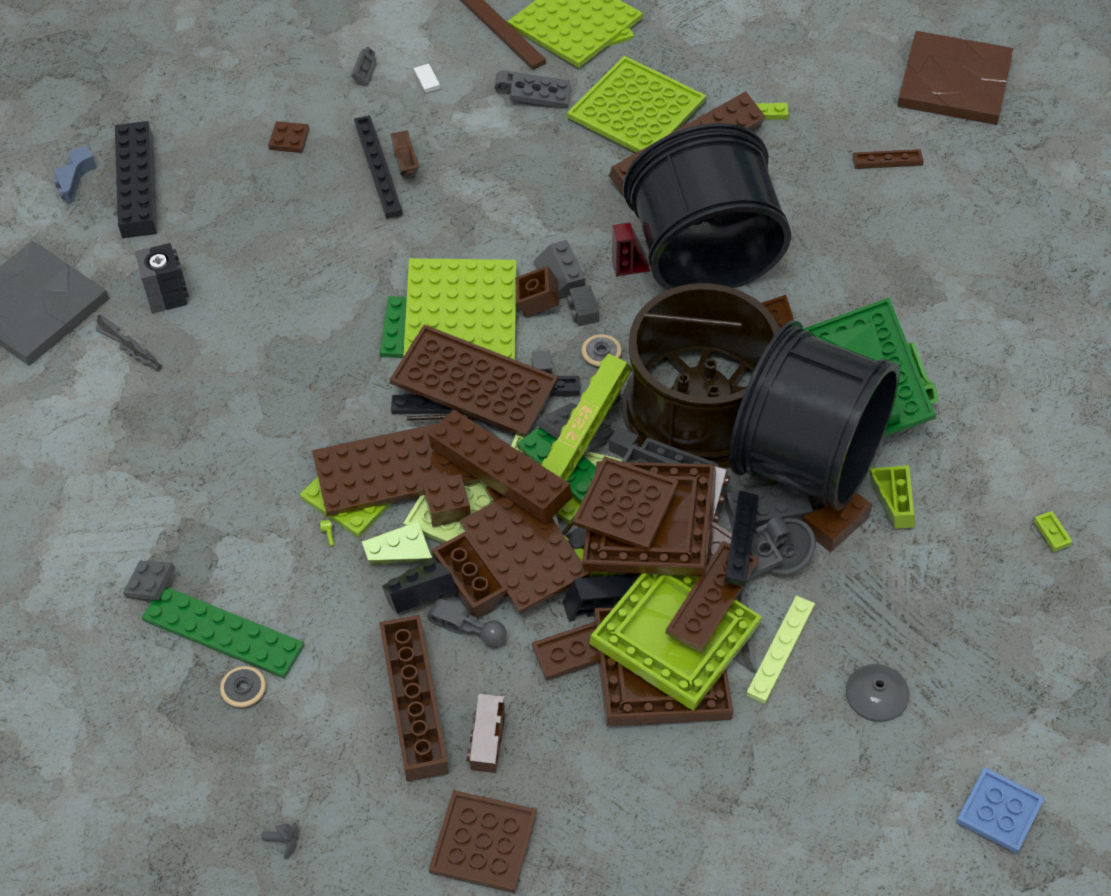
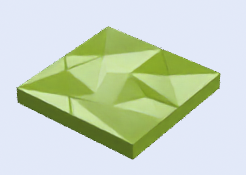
M642 573L591 634L589 644L694 711L758 628L762 616L735 600L701 653L665 634L666 628L699 577L696 575Z

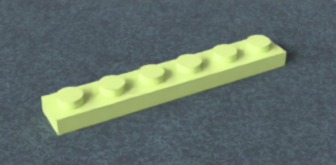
M796 595L747 690L746 696L766 704L814 609L815 603Z

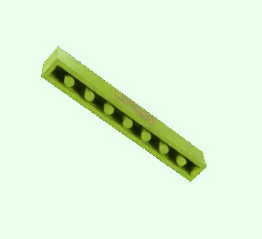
M607 354L606 358L601 361L600 368L596 375L591 378L587 390L581 395L579 404L572 410L569 421L561 429V434L557 441L553 443L548 457L543 460L541 464L543 467L565 481L569 480L633 370L626 361L611 354Z

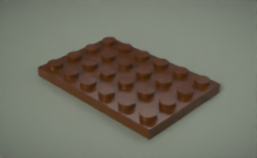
M506 497L460 520L463 529L469 534L508 588L506 594L519 614L570 588L574 579L590 577L589 571H584L581 559L552 518L547 523H544Z

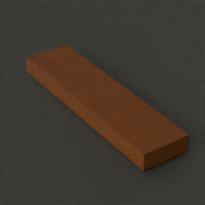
M921 149L853 152L852 155L855 169L923 166L924 162Z

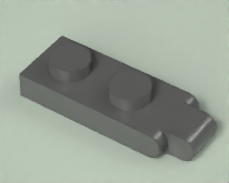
M368 46L361 50L351 77L362 86L368 83L376 62L374 57L376 52Z

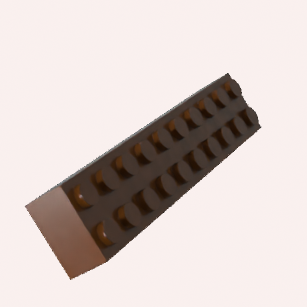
M745 91L674 132L710 123L735 124L754 131L762 125L766 116ZM649 146L612 166L608 176L623 196V181L627 170L633 161Z

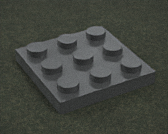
M569 403L539 418L536 425L558 439L561 429L567 424L572 410L577 405ZM601 423L585 452L608 441L615 431L609 428L607 424Z

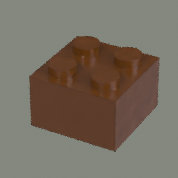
M548 266L515 277L516 304L526 317L559 305L557 278Z
M461 474L423 482L424 497L432 527L457 522L470 515V505Z

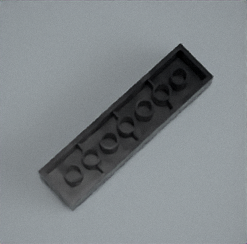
M149 121L115 125L117 217L121 237L130 238L157 234L153 136Z

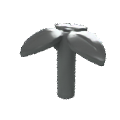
M296 822L293 823L292 827L289 824L276 826L277 832L263 831L261 839L285 841L287 846L284 858L287 859L296 848V841L294 839L298 838L299 835Z

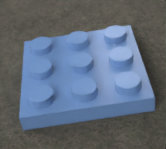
M984 767L956 823L1018 854L1045 797Z

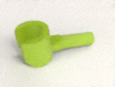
M321 520V532H327L329 545L333 547L335 544L332 536L333 528L331 521Z

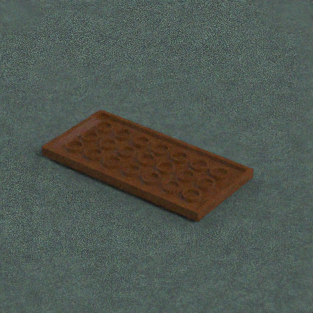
M427 325L422 326L390 378V384L522 437H526L529 434L558 382V376Z
M439 423L312 450L327 516L424 495L423 482L457 474H461L464 486L480 483V480L431 448L428 433Z

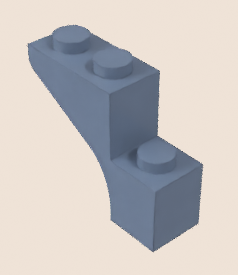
M88 146L69 151L70 159L67 160L68 165L53 170L55 177H52L56 187H60L58 188L61 199L65 198L67 204L74 201L80 178L86 172L96 168Z

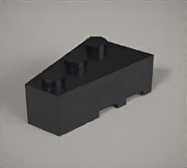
M435 558L424 561L423 564L414 569L407 570L401 576L393 578L382 585L388 604L397 613L422 605L421 601L432 597L433 600L440 599L439 595L450 591L452 594L458 593L451 572Z
M618 574L607 577H579L574 579L562 601L568 621H575V617L584 614L587 617H591L594 615L595 608L615 607L633 585L630 575Z

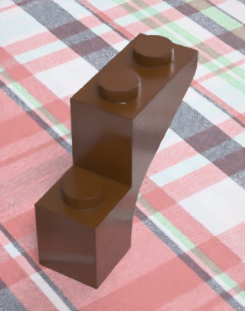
M408 130L391 133L394 155L397 158L400 174L404 173V176L415 174L419 164L411 145Z

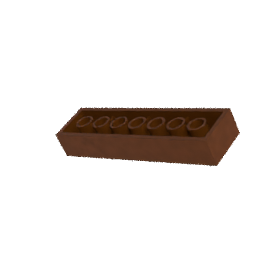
M456 410L448 414L428 433L430 446L433 450L544 523H547L572 499L570 483Z
M416 615L379 622L406 781L448 774V763L421 617Z

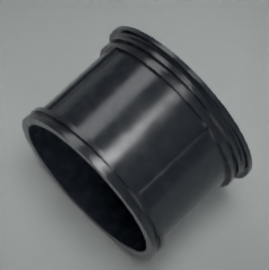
M710 123L688 127L669 134L653 143L633 161L627 170L623 181V194L626 203L640 220L649 249V264L653 277L664 289L669 290L697 283L719 284L731 288L741 287L771 270L787 252L791 242V229L786 215L781 209L768 172L769 155L767 147L762 138L752 130L728 123Z
M788 321L779 329L766 347L744 393L730 442L729 465L731 471L739 476L746 473L754 477L762 475L819 498L825 506L832 507L838 511L842 510L852 500L854 494H856L884 437L897 396L900 378L899 365L886 359L878 361L816 338L813 332L803 329V325L799 321Z

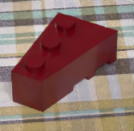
M630 222L612 225V263L616 277L651 272L647 256Z

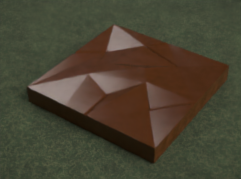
M915 31L897 106L997 125L1013 48Z
M597 461L595 474L602 461ZM624 462L678 480L679 485L648 551L587 530L582 559L584 571L705 576L716 477L715 464Z
M613 608L594 609L595 630ZM597 649L606 726L732 719L733 706L727 669H725L696 709L692 711Z

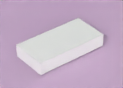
M429 64L414 68V73L424 93L440 89V84Z

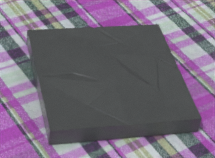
M31 241L0 266V346L30 366L109 299L106 289L34 241Z

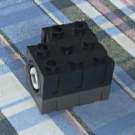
M171 243L135 251L141 279L152 314L165 311L166 309L186 306V298L189 295L187 287H182L186 284L177 250H172Z

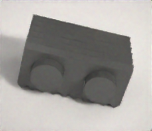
M591 285L569 289V295L566 298L568 306L573 308L571 309L572 319L577 321L578 326L598 323L599 309Z

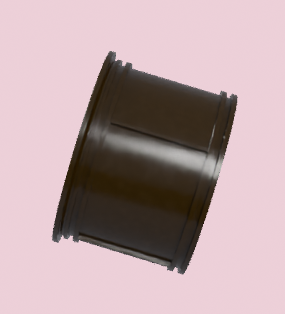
M697 283L669 289L651 299L639 311L632 323L629 334V358L633 370L624 390L622 411L628 431L638 435L640 447H642L646 438H650L719 464L718 467L726 469L730 467L729 450L732 432L747 388L736 385L748 369L754 372L766 347L779 331V326L769 310L758 300L740 290L719 284ZM644 313L740 322L742 324L740 328L644 318ZM685 350H703L698 365L691 368L676 353ZM721 352L726 354L727 358L732 356L740 361L739 367L729 380L720 371L716 370V360L709 359L711 353ZM661 359L668 361L680 373L671 389L660 383L648 372Z

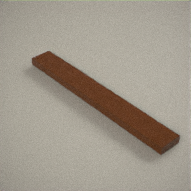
M460 0L532 70L546 64V59L484 0Z

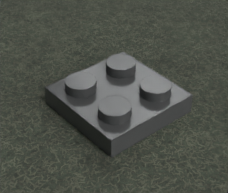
M140 560L123 594L127 598L159 600L175 566L169 562Z

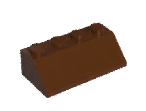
M466 531L432 549L433 558L451 572L458 591L455 594L469 611L470 615L478 619L489 613L507 593L508 588Z

